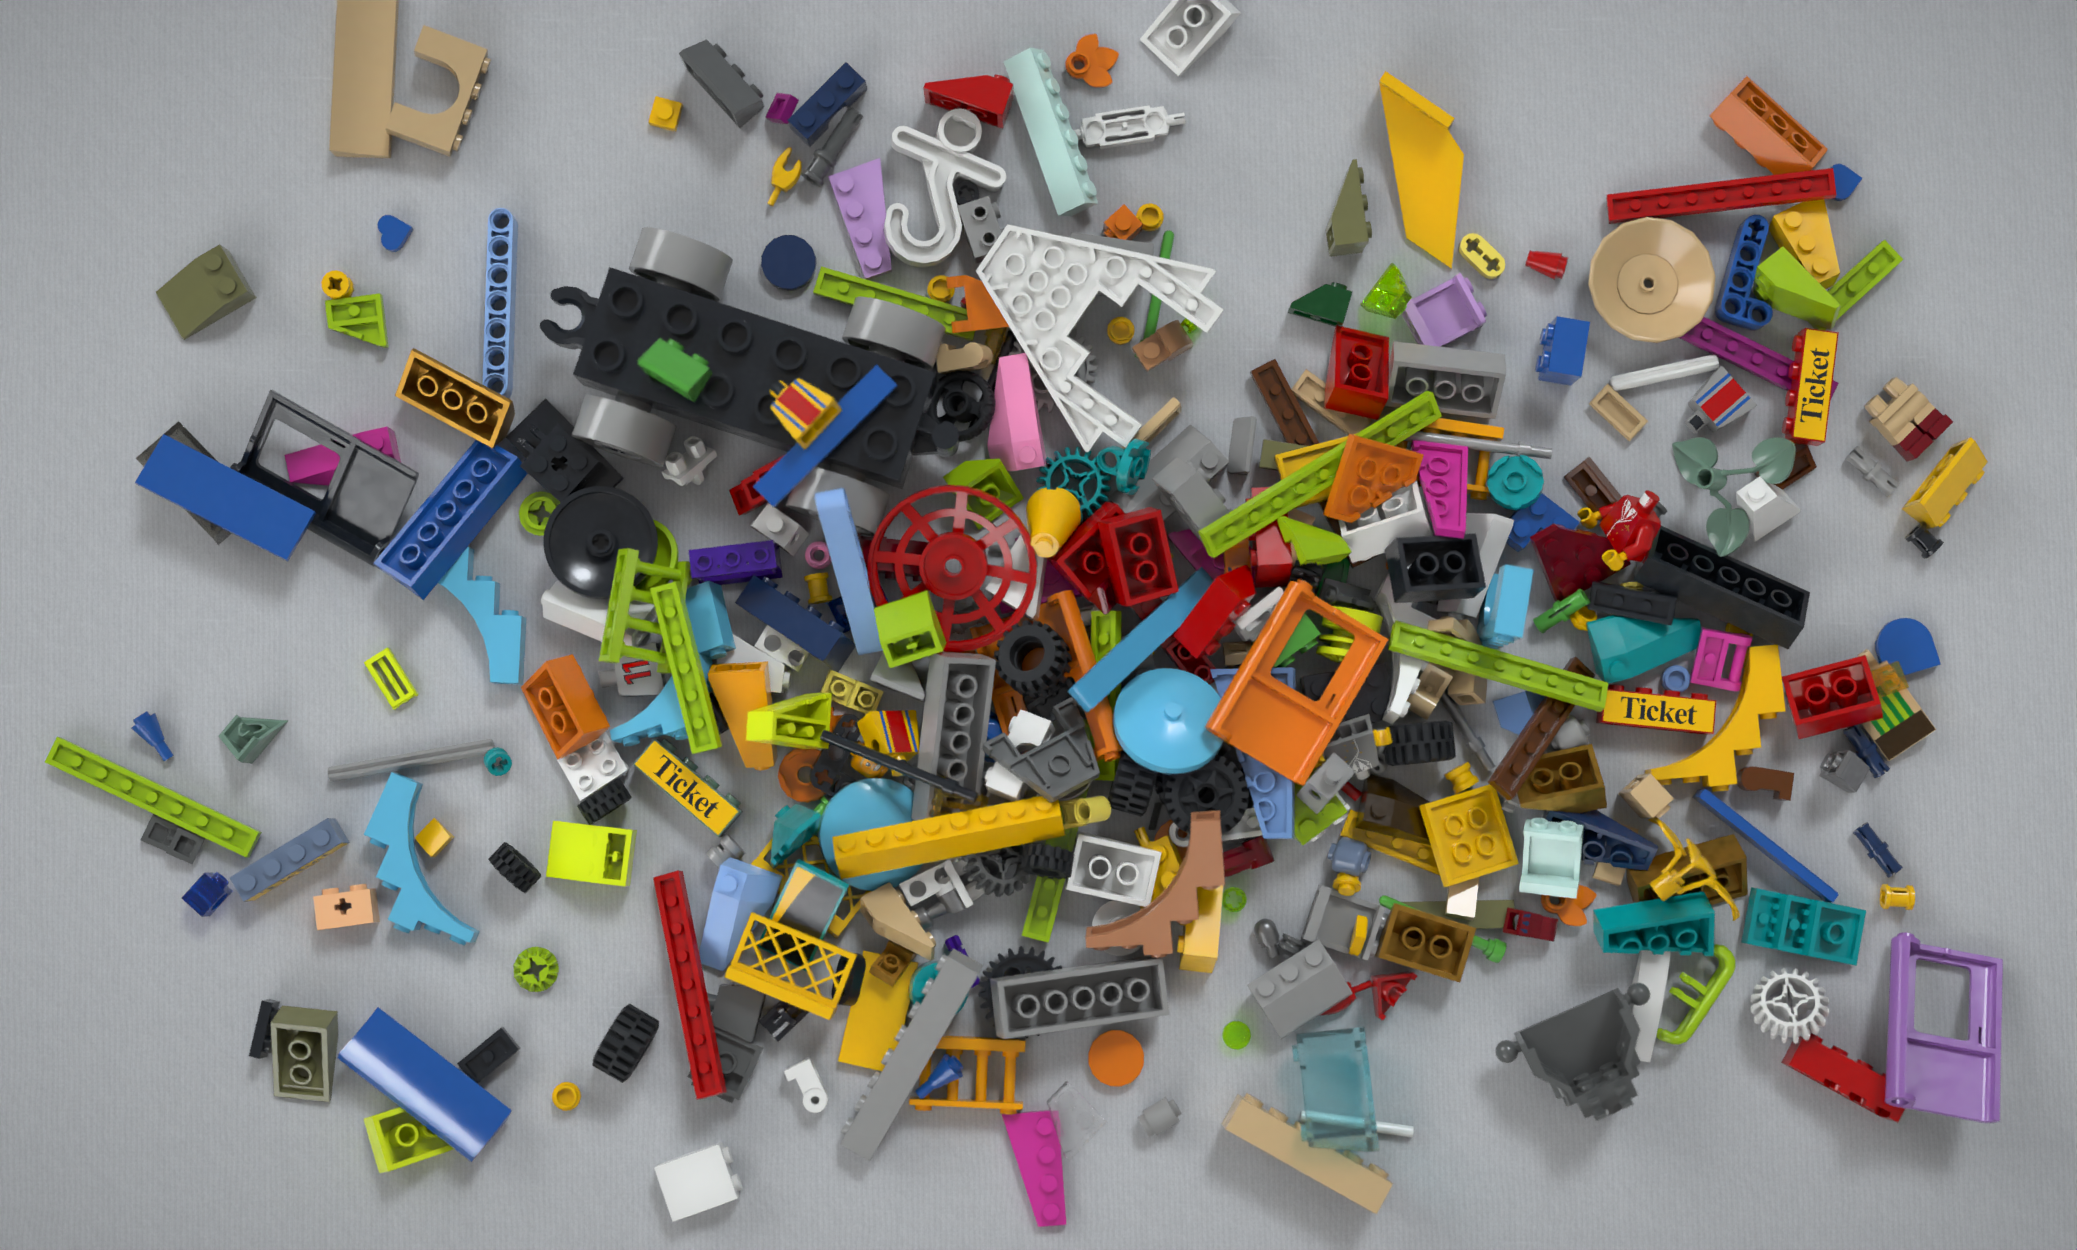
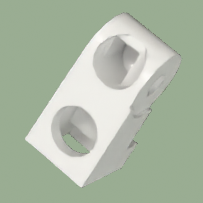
M768 625L754 645L755 648L797 672L800 671L810 654Z
M806 1058L786 1068L784 1073L788 1082L796 1078L804 1095V1107L812 1113H818L825 1109L829 1099L828 1092L812 1058Z

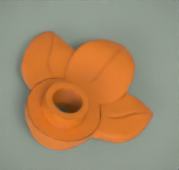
M1089 34L1078 41L1076 51L1067 57L1065 62L1066 71L1073 78H1083L1089 86L1107 87L1113 82L1107 71L1114 66L1119 53L1107 47H1098L1097 34ZM1082 62L1084 67L1078 70L1074 67V64Z
M1579 885L1576 899L1558 897L1559 903L1554 905L1550 902L1549 895H1541V904L1547 912L1557 914L1564 924L1583 926L1587 924V919L1582 909L1589 906L1597 895L1590 888Z

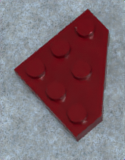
M1552 524L1530 537L1555 602L1557 600L1561 602L1578 589L1585 591L1592 587L1593 581L1601 582L1631 565L1630 561L1624 560V565L1620 570H1611L1603 561L1602 555L1608 550H1614L1608 538L1598 536L1593 532L1580 529L1572 530L1565 528L1563 525Z

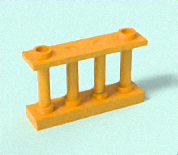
M1439 418L1420 430L1428 433L1499 442L1503 439L1504 435L1503 427ZM1402 441L1396 446L1407 449L1408 441ZM1479 450L1475 485L1467 484V493L1470 494L1472 499L1487 500V496L1491 497L1488 487H1486L1491 453L1489 451ZM1417 476L1418 486H1421L1419 476Z
M943 1035L935 1049H946V1054H949V1057L953 1055L959 1061L963 1050H974V1055H977L975 1099H958L959 1079L947 1084V1098L930 1097L929 1093L923 1099L919 1096L910 1097L909 1105H915V1110L931 1111L932 1106L995 1108L1000 1109L1001 1114H1017V1109L1023 1110V1101H1015L1016 1057H1019V1052H1025L1026 1039ZM991 1051H1003L1002 1056L1005 1057L1003 1100H986L988 1056H991ZM931 1057L919 1076V1087L928 1080L931 1074Z

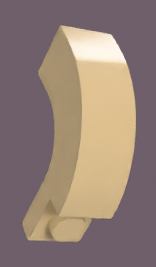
M1443 616L1438 620L1428 621L1427 630L1482 645L1474 626L1468 619L1456 620L1453 617ZM1452 669L1456 673L1449 683L1448 695L1459 705L1485 703L1487 679Z

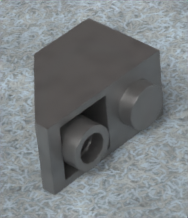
M1850 750L1835 751L1832 754L1828 753L1820 765V768L1823 770L1819 776L1844 791L1852 793L1858 791L1870 767Z

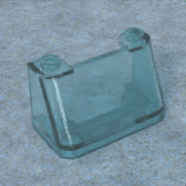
M1365 1027L1296 1034L1297 1045H1292L1294 1062L1300 1063L1306 1124H1300L1302 1142L1308 1141V1146L1313 1148L1359 1152L1379 1151Z

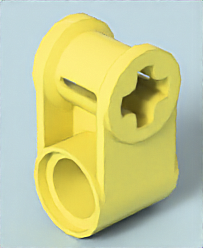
M1104 796L1059 801V806L1062 807L1064 829L1105 821L1111 814L1110 802Z

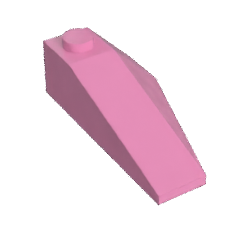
M1026 353L999 357L994 392L995 411L990 422L987 444L990 459L999 458L1007 471L1045 466L1047 457L1028 356Z

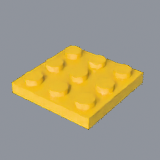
M1490 784L1419 805L1444 887L1519 864L1497 790Z

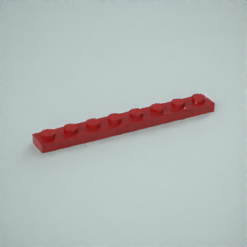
M1833 168L1607 194L1606 201L1609 224H1616L1645 217L1659 219L1836 198L1837 194Z
M677 870L653 877L695 1095L696 1099L701 1100L727 1093L684 874L683 871Z

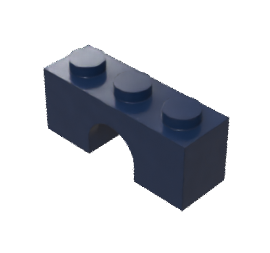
M845 62L788 119L790 129L811 147L829 129L828 125L836 113L845 106L847 108L851 107L867 90L866 80Z

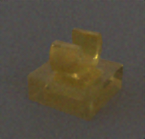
M1894 661L1871 670L1880 697L1909 688L1899 661Z

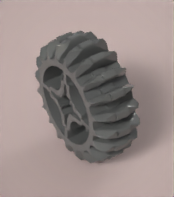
M1027 844L1011 846L1014 852L1009 847L985 853L961 856V860L968 862L962 871L971 872L972 875L968 877V881H977L975 889L979 890L985 886V895H990L994 891L996 897L1002 896L1003 893L1010 896L1014 893V890H1022L1024 887L1023 883L1027 884L1031 880L1028 875L1030 873L1021 870L1023 850ZM998 854V858L1001 857L1005 861L999 863V860H996V857L993 856ZM1017 864L1013 877L1005 880L1008 866ZM984 866L990 870V874L985 870Z

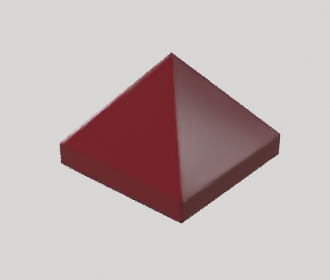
M1105 578L1089 598L1103 614H1108L1116 605L1109 578Z

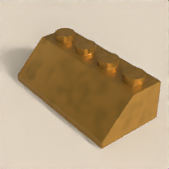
M415 348L411 350L395 394L396 397L491 448H494L506 438L515 416L512 400Z
M1734 834L1695 844L1700 850L1701 855L1712 866L1717 876L1716 880L1727 890L1732 899L1748 895L1747 857ZM1684 847L1687 855L1685 857L1682 855L1671 871L1676 869L1679 872L1691 863L1688 847ZM1675 851L1656 855L1648 870L1626 868L1627 884L1633 903L1660 899L1650 883L1662 875L1661 871L1673 859ZM1694 867L1682 876L1685 883L1681 886L1708 879L1710 875L1701 868ZM1708 885L1694 888L1681 894L1685 895L1704 891L1711 905L1725 902L1721 895ZM1676 892V893H1675L1674 895H1672L1671 897H1673V896H1679V895H1678V893Z

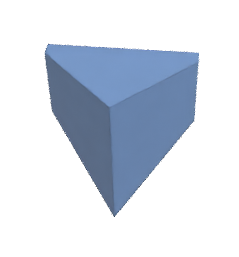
M1524 691L1494 700L1493 704L1501 728L1519 735L1545 696Z

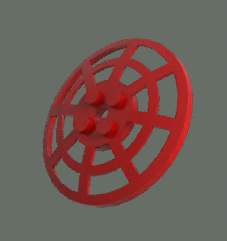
M942 485L915 492L900 501L888 512L878 526L871 542L868 555V579L870 590L877 606L888 603L879 582L878 562L895 563L896 580L904 595L902 598L927 590L943 598L942 612L935 610L937 618L941 622L940 626L946 640L943 651L963 652L990 645L1002 638V634L1006 630L1009 632L1013 629L1012 626L1020 621L1033 598L1037 582V558L1033 546L1030 545L1031 540L1028 530L1009 506L995 496L980 489L963 485ZM957 493L955 508L938 509L921 516L911 505L917 500L933 494ZM968 495L977 496L992 503L1010 519L996 527L984 516L967 510ZM902 511L913 524L903 534L896 552L879 551L887 528ZM954 517L953 532L938 535L928 524V522L938 518ZM967 518L979 523L989 533L978 541L964 534L965 519ZM1016 528L1022 535L1027 548L1029 572L1013 569L1011 551L1004 536ZM919 530L929 542L924 548L923 553H905L910 539ZM996 541L1003 554L1004 567L988 564L984 550ZM950 559H956L960 562L962 568L959 572L952 573L946 568V562ZM904 564L916 565L920 569L923 581L912 590L905 578ZM985 577L1002 578V583L997 593L989 601L980 590ZM1011 580L1027 584L1026 592L1020 605L1012 616L1003 622L994 608L1005 597ZM971 596L979 606V609L969 613L953 614L955 600ZM986 616L994 628L990 633L974 639L950 640L952 624L967 623Z

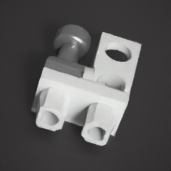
M961 858L953 861L949 859L899 884L910 906L934 894L937 896L939 902L929 909L925 910L921 906L914 910L920 918L923 930L933 925L931 920L947 913L960 912L973 905L972 901L985 893L983 887L979 890L975 889L977 881L966 886L963 885L959 876L967 873L962 870L968 862L961 860Z

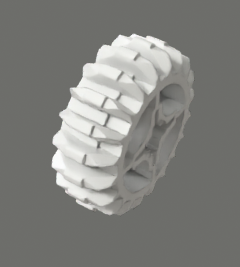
M1783 968L1781 969V975L1772 970L1770 972V979L1763 976L1760 981L1761 985H1755V994L1751 995L1750 1000L1753 1004L1751 1006V1013L1755 1014L1754 1022L1755 1024H1762V1033L1771 1030L1770 1037L1772 1040L1777 1035L1782 1036V1042L1785 1043L1787 1037H1792L1795 1044L1798 1043L1799 1036L1808 1041L1810 1033L1817 1035L1820 1029L1819 1026L1824 1027L1826 1024L1824 1017L1829 1016V1009L1826 1007L1829 1005V998L1824 996L1826 991L1824 987H1817L1819 983L1817 978L1809 981L1808 972L1799 976L1796 968L1793 969L1792 974H1787V970ZM1782 990V995L1773 998L1772 1001H1767L1773 993ZM1794 990H1797L1803 994H1798ZM1787 997L1789 1003L1791 1004V1007L1793 1008V1014L1791 1013V1008H1789L1788 1004L1786 1003ZM1808 1010H1813L1806 1019L1797 1022L1799 1015L1807 1013ZM1776 1016L1782 1017L1785 1021L1779 1020Z

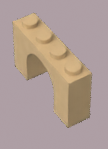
M423 25L414 49L415 57L449 70L459 83L458 97L449 109L437 114L423 113L395 102L385 129L390 135L451 157L453 150H459L463 136L459 135L462 125L467 126L472 110L468 108L471 100H477L482 85L478 81L481 73L486 75L491 59L487 58L488 50L486 48Z

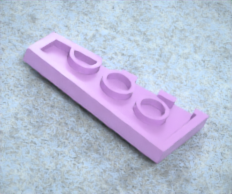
M880 158L828 176L865 279L870 280L892 272L890 248L886 244L883 230L886 209Z

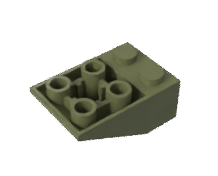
M1357 159L1352 160L1346 172L1325 230L1329 257L1362 253L1369 243V238H1372L1370 221L1366 222L1365 211H1368V200L1366 194L1361 192V184H1364L1363 168L1358 167Z

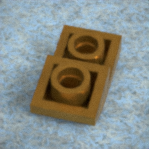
M889 940L885 950L871 965L869 973L893 987L908 968L916 953Z

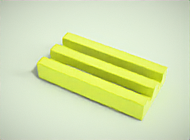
M385 648L364 662L394 710L403 703H407L411 698L419 695L390 648ZM384 656L387 657L409 693H404L385 663ZM378 662L400 698L398 700H395L373 663Z

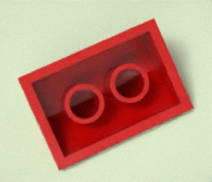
M1107 501L1073 532L1055 555L1047 558L1059 574L1089 602H1092L1089 598L1104 579H1110L1098 521L1125 514L1118 504Z
M1246 564L1217 576L1173 635L1196 659L1206 654L1208 656L1213 655L1220 648L1221 644L1219 641L1222 637L1227 636L1236 627L1235 620L1244 615L1251 607L1249 602L1256 593L1250 567Z
M1866 655L1782 676L1789 708L1799 739L1883 718L1881 702Z

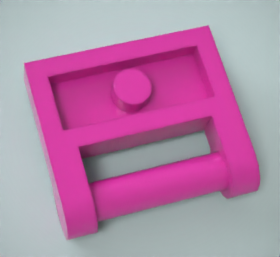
M1702 627L1690 683L1730 691H1740L1742 684L1740 676L1747 647L1751 646L1753 637L1743 633H1731ZM1729 643L1736 644L1729 678H1721Z

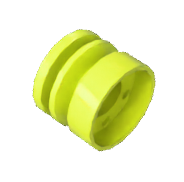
M1333 606L1380 634L1383 617L1361 610ZM1323 617L1321 625L1332 629L1333 633L1319 635L1318 640L1329 643L1330 647L1317 646L1316 654L1324 656L1330 661L1341 663L1354 641V636Z

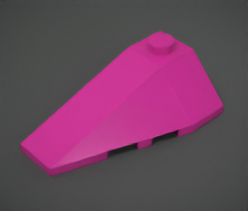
M386 426L353 434L358 439L401 462L395 431ZM322 444L286 454L285 460L290 482L329 486L340 461L339 454Z

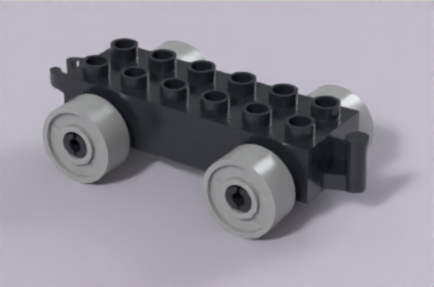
M652 227L642 228L629 266V270L633 274L609 267L599 299L589 296L587 292L577 287L564 286L551 291L550 297L555 304L559 306L574 305L579 308L582 315L581 322L574 329L566 330L559 327L556 322L545 319L541 321L540 329L551 342L560 347L573 350L581 349L573 375L583 386L616 396L615 401L594 395H585L573 429L572 437L598 449L640 463L663 467L677 426L651 414V409L654 408L788 452L798 442L771 409V405L777 399L770 394V389L777 381L781 380L789 387L795 379L799 378L831 396L838 403L878 365L898 387L820 462L829 465V470L815 467L790 492L786 507L820 521L815 493L844 488L857 533L874 536L882 522L890 495L881 489L864 483L865 478L903 489L913 456L939 454L942 457H950L959 448V433L955 425L946 421L938 424L927 415L937 387L936 374L929 370L933 369L946 328L938 321L917 311L875 298L856 297L842 336V340L846 343L719 303L718 301L721 298L733 259L724 252L698 240ZM659 338L665 342L672 339L684 347L683 353L690 357L697 354L709 362L707 367L711 370L712 375L695 402L646 374L639 366V359Z

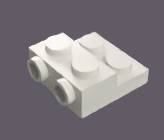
M1280 586L1235 620L1236 627L1234 630L1243 641L1250 638L1253 642L1257 639L1284 593Z

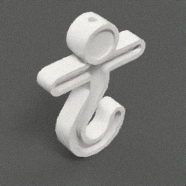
M959 108L944 114L938 125L936 139L907 126H899L892 133L891 145L893 149L923 164L927 187L938 226V233L931 240H916L908 232L907 221L909 212L906 206L901 203H894L889 206L883 228L886 244L894 256L907 265L921 268L938 265L950 257L958 245L962 223L952 186L957 178L973 182L976 186L991 192L1000 190L1005 183L1006 173L1003 168L972 155L979 145L982 127L977 116L969 110Z

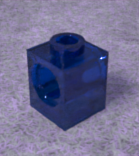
M208 872L204 873L182 899L201 917H208L214 913L233 891L227 886L229 881L218 872L215 874Z

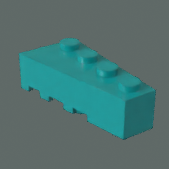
M1704 891L1669 897L1664 902L1661 899H1654L1593 910V932L1603 953L1639 954L1640 951H1652L1655 955H1664V951L1679 952L1680 955L1691 956L1692 952H1702L1704 956H1714L1715 911Z

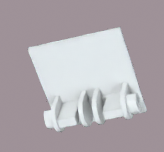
M606 731L597 740L562 759H558L561 768L581 802L622 775L626 776V772L630 770L627 763L622 760Z

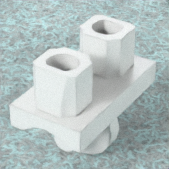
M690 436L684 441L686 452L683 455L679 452L670 453L665 460L667 468L662 472L664 479H672L680 486L688 485L691 481L696 485L704 482L705 478L702 472L717 457L716 451L705 446L702 439Z

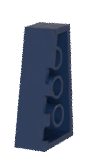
M753 575L735 603L799 645L815 658L823 661L836 672H839L856 647L854 642L842 634L845 629L833 620H830L828 624L820 618L823 614L810 605L806 609L798 604L800 599L789 591H786L784 595L776 589L779 585L766 576L761 580Z

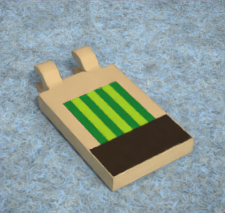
M1866 649L1857 656L1866 655L1881 702L1883 718L1862 723V726L1885 758L1890 761L1937 729L1886 660L1878 664L1871 652Z

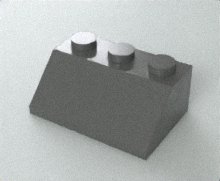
M706 39L683 49L679 53L685 69L739 128L744 126L764 108L761 99L764 96L754 84L749 86L743 80L745 77L743 71L735 63L731 66L724 59L727 57V54L717 43L712 45Z

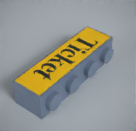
M327 818L229 878L243 902L254 901L350 842L336 818Z

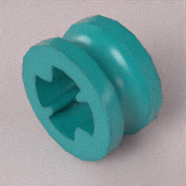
M492 748L484 756V764L492 775L502 776L512 766V760L503 748ZM501 757L500 765L495 766L496 758Z

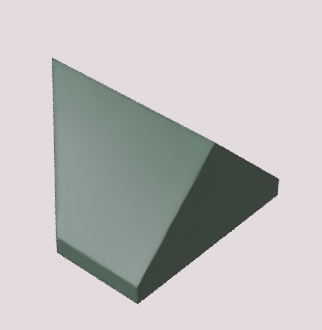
M235 715L220 733L219 738L238 761L253 764L289 720L246 718Z

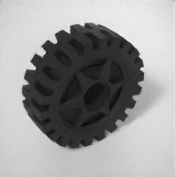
M1217 754L1210 762L1197 770L1181 774H1169L1164 787V803L1169 817L1177 827L1190 835L1191 812L1220 811L1221 832L1224 834L1239 823L1248 805V787L1242 772L1232 761ZM1203 787L1210 788L1214 794L1213 800L1208 804L1202 803L1198 798L1199 790Z

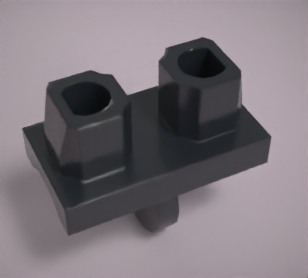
M780 1001L759 1022L779 1042L809 1012Z

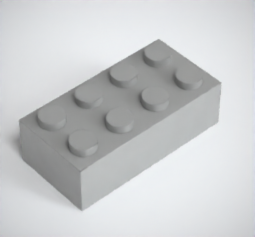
M1394 341L1389 361L1388 401L1385 406L1399 408L1425 391L1433 392L1441 413L1496 419L1506 377L1505 354Z

